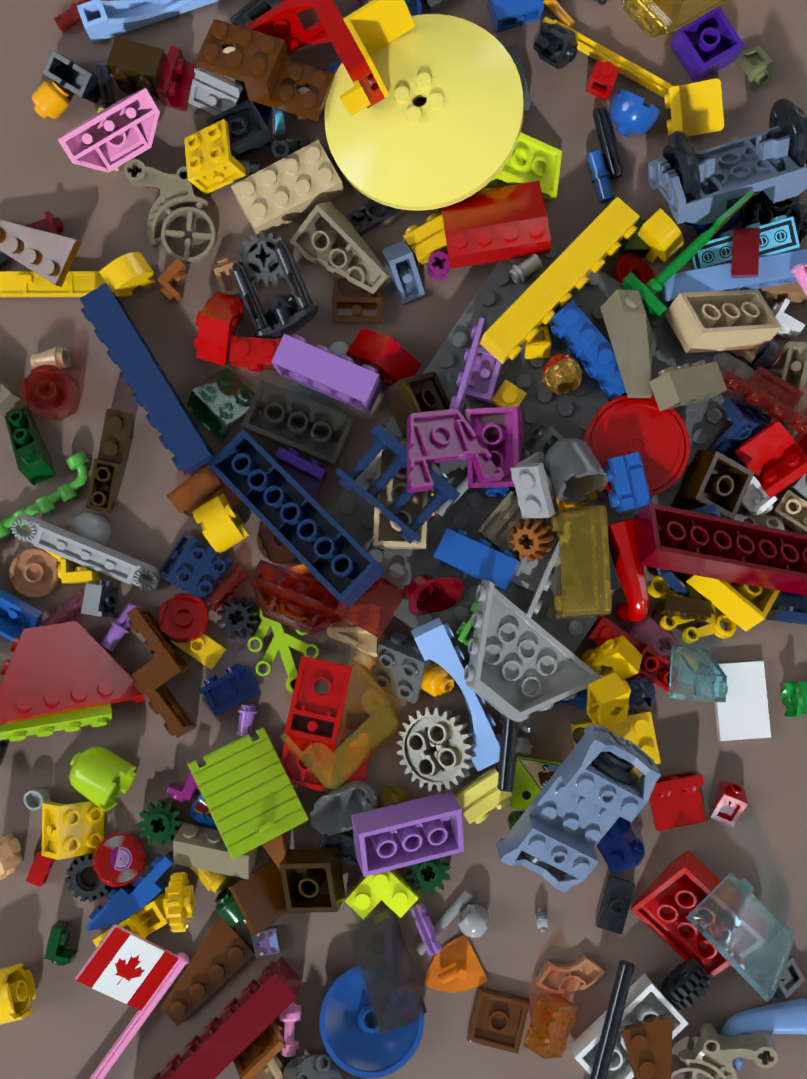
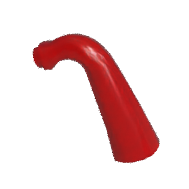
M633 518L604 526L603 529L617 576L627 599V602L616 607L617 616L622 622H639L647 615L648 592L644 569L642 565H639Z

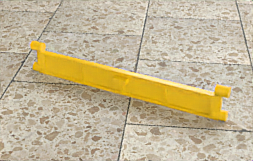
M0 271V297H83L106 282L99 271H69L62 287L54 285L33 271ZM133 290L129 292L126 296H132Z

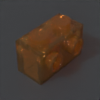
M540 994L523 1045L543 1059L561 1058L567 1048V1039L570 1029L575 1023V1014L578 1006L559 994Z

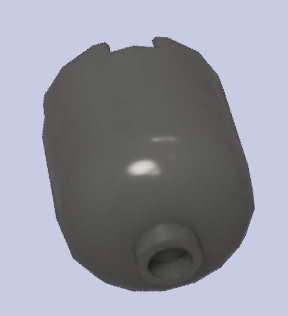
M579 438L561 439L548 449L544 458V466L558 500H564L566 505H577L590 500L588 495L597 489L599 492L603 491L607 485L608 477L586 441Z

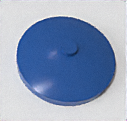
M363 963L353 966L341 973L332 982L324 995L319 1013L321 1039L333 1061L348 1073L363 1078H378L389 1075L403 1067L411 1059L421 1041L424 1030V1009L420 995L413 983L402 972L391 966L381 963Z

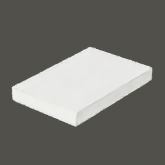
M764 661L711 664L718 740L770 738L771 730Z

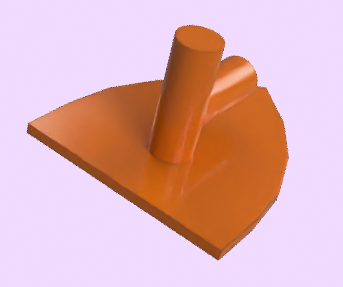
M463 934L442 947L440 953L434 956L428 967L424 985L438 991L454 993L465 992L488 982L487 976L467 936Z

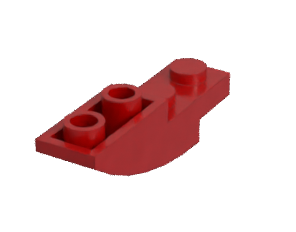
M599 615L586 636L601 646L607 640H613L623 635L642 654L638 674L646 676L653 684L672 695L685 676V673L654 650L640 643L609 619Z

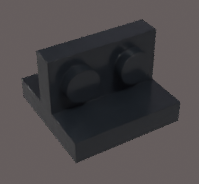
M249 99L207 120L209 126L222 119L228 123L231 155L235 159L271 142L270 130L253 101Z

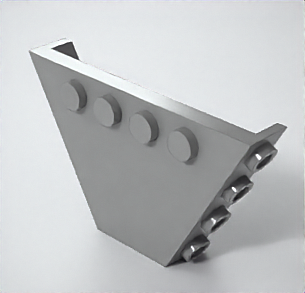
M481 580V585H478L476 591L478 607L472 617L474 633L473 638H470L468 643L470 659L469 665H466L464 670V680L470 689L501 714L516 722L524 721L530 717L531 713L537 710L545 711L554 706L553 703L557 701L575 698L577 692L584 689L588 690V684L605 677L593 671L495 589V584L489 580Z

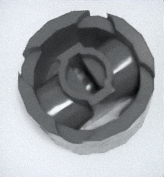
M300 1054L289 1061L282 1073L284 1075L283 1079H341L338 1066L325 1054Z

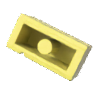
M495 767L453 793L469 824L474 821L476 824L483 822L489 817L487 812L495 807L500 810L511 802L509 798L513 796L512 793L500 791L497 787L499 773Z

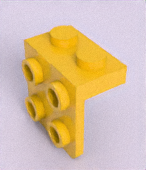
M719 79L669 87V93L664 94L666 109H671V119L667 120L668 135L675 131H682L689 137L721 131L724 128L722 90Z

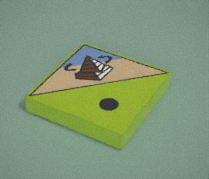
M516 756L513 789L511 791L513 796L510 797L509 807L526 810L562 763Z

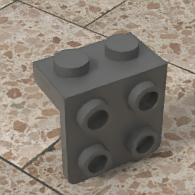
M392 631L379 643L372 684L380 690L408 702L416 703L419 700L425 669L432 660H424L414 639L407 637L403 633Z

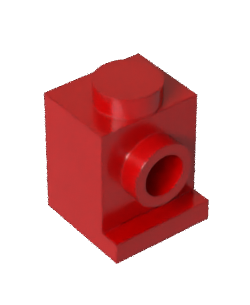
M597 60L585 92L607 101L618 78L620 69L616 68L609 61ZM594 82H597L601 85L606 86L607 89L605 90L593 84Z

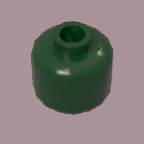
M230 886L225 887L215 899L217 914L230 926H236L240 923L245 924L246 921L229 889Z

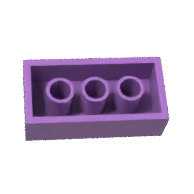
M286 334L283 335L271 361L280 376L370 414L382 388L380 376L375 368L363 364L362 367L353 363V359L343 354H340L339 357L330 353L328 348L316 344L314 347L307 344V340L299 335L293 334L292 337Z
M452 791L351 815L356 859L363 877L464 852L462 809Z

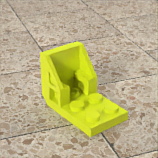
M520 133L516 147L507 163L495 178L481 190L487 187L491 189L539 181L543 198L553 200L557 198L562 151Z

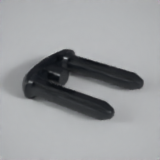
M282 240L275 243V254L299 308V312L295 313L294 316L291 315L288 306L280 307L274 311L278 324L270 326L246 268L241 263H234L232 266V275L256 329V334H254L256 338L276 339L283 337L284 334L294 333L314 319L319 308L318 305H313L291 250Z

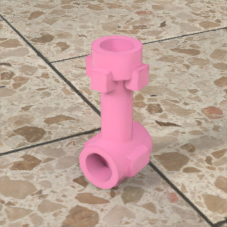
M292 1002L279 1015V1022H285L284 1041L286 1046L280 1052L285 1057L295 1056L296 1049L299 1047V1041L294 1040L295 1022L301 1021V1005H296V1002Z

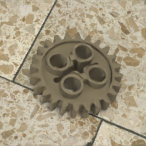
M433 706L409 715V720L402 723L405 729L398 731V734L403 739L396 741V744L402 746V750L396 753L404 757L399 764L407 765L404 773L408 774L411 772L413 774L411 781L414 782L419 779V787L422 788L428 785L429 791L437 788L441 792L446 788L448 790L454 788L455 784H461L463 778L470 775L467 769L474 767V764L469 759L476 757V753L470 751V748L474 747L476 743L469 742L468 740L473 735V732H465L468 723L460 725L461 716L457 715L452 718V710L444 712L442 706L435 708V710ZM439 727L442 728L444 732V737L440 735ZM418 736L421 737L423 745H420ZM449 751L454 756V762L449 758ZM428 760H429V761L431 762V764H432V767H433L432 770H431V769L429 768V766H428Z

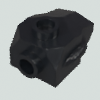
M541 22L540 33L533 45V49L538 53L541 60L557 69L564 68L577 55L578 42L576 35L573 31L559 24Z

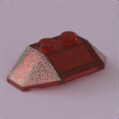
M261 559L250 579L251 586L265 618L310 635H314L346 619L351 607L349 608L341 603L321 582Z

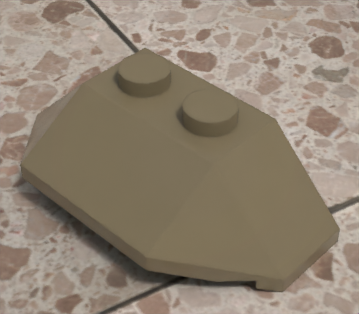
M789 341L783 349L776 353L778 359L770 369L764 368L759 373L752 405L758 406L770 424L775 420H779L794 439L804 426L807 415V342Z

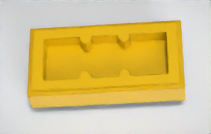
M205 633L197 640L189 643H177L170 640L210 670L214 669L227 650Z

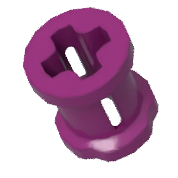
M437 251L430 255L428 259V275L431 279L441 281L448 276L450 265L446 253ZM435 264L443 266V269H440L438 266L435 267Z

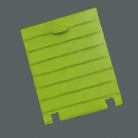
M263 727L255 731L259 739L254 742L250 735L247 734L202 756L206 765L199 768L196 760L187 763L232 860L309 820Z

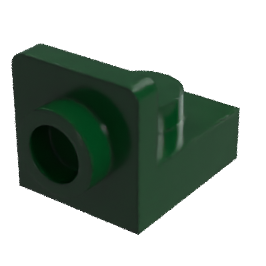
M58 920L51 927L44 959L51 960L55 965L64 966L70 964L76 958L78 951L66 949L70 938V932L67 931L69 922Z

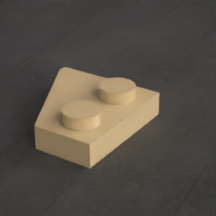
M328 609V636L373 657H378L379 609Z

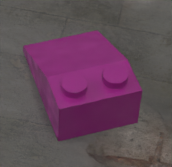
M522 407L465 409V419L476 433L475 439L483 449L487 448L492 455L491 461L496 468L500 467L505 475L499 481L480 483L472 460L467 459L468 488L515 487L510 468L522 461Z

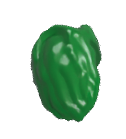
M782 682L786 686L781 692V702L787 709L784 717L797 718L802 714H807V682Z

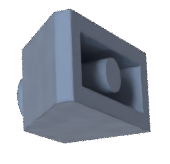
M405 241L382 249L388 272L402 304L425 296L413 253Z

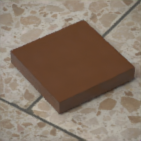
M269 860L254 870L249 879L242 878L229 887L252 935L258 934L287 913L281 873L273 860Z
M479 986L467 1041L518 1054L530 1000Z

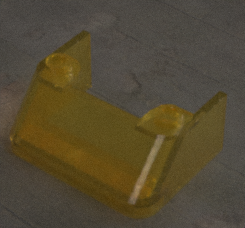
M605 505L556 510L555 514L551 516V531L556 532L557 537H559L561 590L559 595L554 597L555 611L559 612L556 613V619L598 618L610 614L612 601L607 511Z
M358 663L353 666L352 674L367 689L362 696L361 703L370 717L334 752L322 743H313L302 752L285 732L279 736L280 740L316 779L329 789L340 787L399 729L401 724L400 716L386 693Z

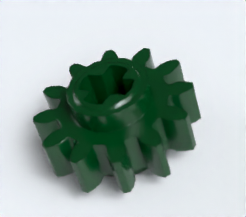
M160 799L156 806L151 802L147 805L148 811L139 813L140 817L144 819L137 824V827L144 828L140 838L148 835L150 837L148 845L157 840V844L161 848L165 844V839L169 844H172L174 840L173 835L176 836L180 829L177 826L185 822L184 819L177 818L182 811L181 809L172 810L174 806L173 801L167 806H164L163 799ZM160 818L164 820L162 828L158 826L159 822L157 820Z
M445 857L406 866L409 870H412L406 873V879H414L411 883V889L420 886L421 895L425 893L426 889H430V893L435 895L436 886L444 890L442 880H450V875L444 872L451 868L450 863H442ZM427 866H431L432 872H434H430L429 876L424 875L423 868L426 869Z

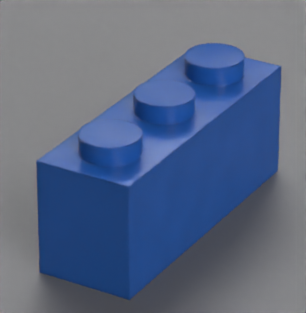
M447 528L433 557L479 580H489L495 584L494 587L508 592L521 565L516 560L517 555L505 549H502L501 552L492 549V543L481 538L478 541H474L468 538L469 533L459 528H455L454 531Z

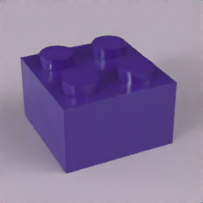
M716 5L677 28L669 46L693 83H696L736 61L744 47V43L719 5Z

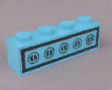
M786 215L771 219V223L761 226L760 223H755L745 227L760 228L759 258L798 251L800 249L794 217L787 218ZM733 230L720 234L718 239L709 240L692 257L694 269L732 263Z

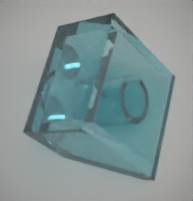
M672 646L669 698L698 702H726L728 692L727 676L709 651L700 648Z

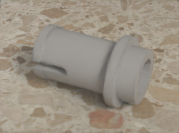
M533 253L520 264L512 265V269L509 270L510 277L516 284L519 282L523 283L526 277L543 267L542 261L537 254Z

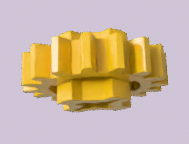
M186 872L173 873L170 876L169 886L165 887L163 909L165 910L166 919H169L171 931L173 933L186 932V929L189 928L188 922H190V918L194 917L196 896L194 895L193 885H189L190 879H188V874Z

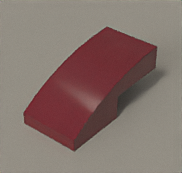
M760 228L733 229L731 278L758 277Z

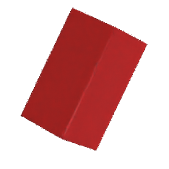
M42 848L37 851L26 882L38 887L46 884L55 859L41 856Z

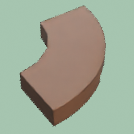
M584 953L576 961L568 964H557L547 960L535 978L534 984L546 991L559 994L577 990L582 991L595 984L605 974L606 969Z

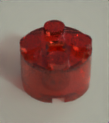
M40 365L32 369L28 377L24 378L21 385V396L24 403L35 413L49 420H62L77 412L81 399L79 385L73 377L54 365Z

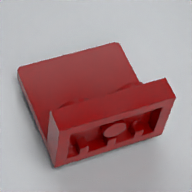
M775 420L735 449V453L748 469L754 472V476L770 498L807 473V455L779 420Z
M693 770L659 777L649 798L655 830L663 831L706 821L699 786L705 785L703 774Z

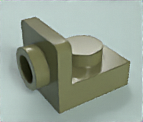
M759 45L740 52L735 63L748 76L747 88L749 90H753L771 81L774 61Z

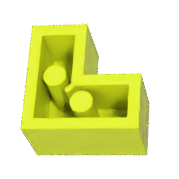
M394 869L366 877L362 875L346 893L344 902L363 920L381 900L401 918L418 900V890L416 888L411 889V884Z

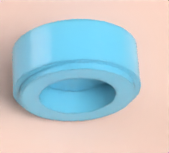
M273 109L275 135H284V112L279 109Z

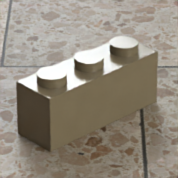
M701 360L692 365L687 363L678 366L675 369L668 367L658 372L659 377L649 381L660 411L707 400L727 391L717 361L705 363V360Z
M183 823L173 840L174 864L249 879L257 861V848L232 860L219 831L216 829Z

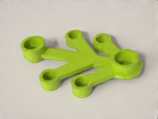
M267 600L260 606L259 616L262 621L254 637L249 639L247 646L252 652L261 651L264 646L263 639L271 626L274 637L263 660L257 663L255 670L260 676L270 674L272 670L271 665L279 650L288 675L286 688L293 694L294 688L291 686V682L297 678L298 672L289 646L304 653L307 657H311L307 654V649L314 647L316 654L311 658H317L320 651L317 645L307 644L284 633L281 623L295 628L299 635H307L311 631V624L308 621L298 620L284 613V607L279 601ZM270 607L276 610V614L273 617L267 615V610ZM301 623L308 625V630L305 633L299 630ZM255 639L260 642L258 649H253L251 646L252 641ZM261 664L268 666L266 673L260 672L259 667Z

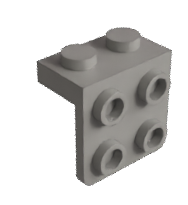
M536 452L510 468L522 518H550L555 514L552 503L554 494L545 470V456L543 452Z

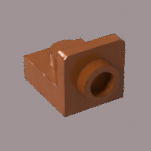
M178 258L158 277L157 281L161 285L159 290L169 300L174 298L180 302L182 297L174 287L183 284L189 272Z

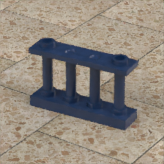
M377 424L371 431L372 437H374L371 447L347 474L338 468L336 471L339 477L337 482L348 492L351 489L355 490L400 529L398 534L409 544L412 541L418 544L421 541V537L416 532L442 502L446 503L449 501L453 504L459 497L460 492L428 466L434 483L432 487L435 489L433 492L434 496L408 526L405 525L396 515L416 492L408 493L406 487L388 509L375 498L401 468L405 469L407 466V447L380 424ZM388 449L395 455L392 458L394 461L368 491L364 490L355 480L381 450L385 451Z

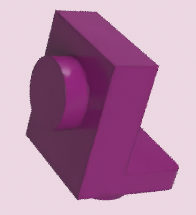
M190 771L184 787L172 783L168 786L166 792L171 793L173 799L186 802V800L190 801L195 797L199 788Z

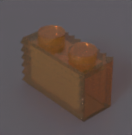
M206 465L170 492L167 497L179 513L189 517L192 511L205 504L206 501H209L210 498H213L222 489H225V485L217 474Z

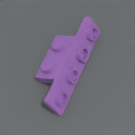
M480 317L478 325L474 324L472 328L471 339L473 343L471 348L466 349L464 356L466 367L464 372L459 373L457 380L458 394L457 396L453 395L450 403V409H458L461 414L466 398L487 403L492 402L502 368V363L480 345L482 336L487 330L486 318Z

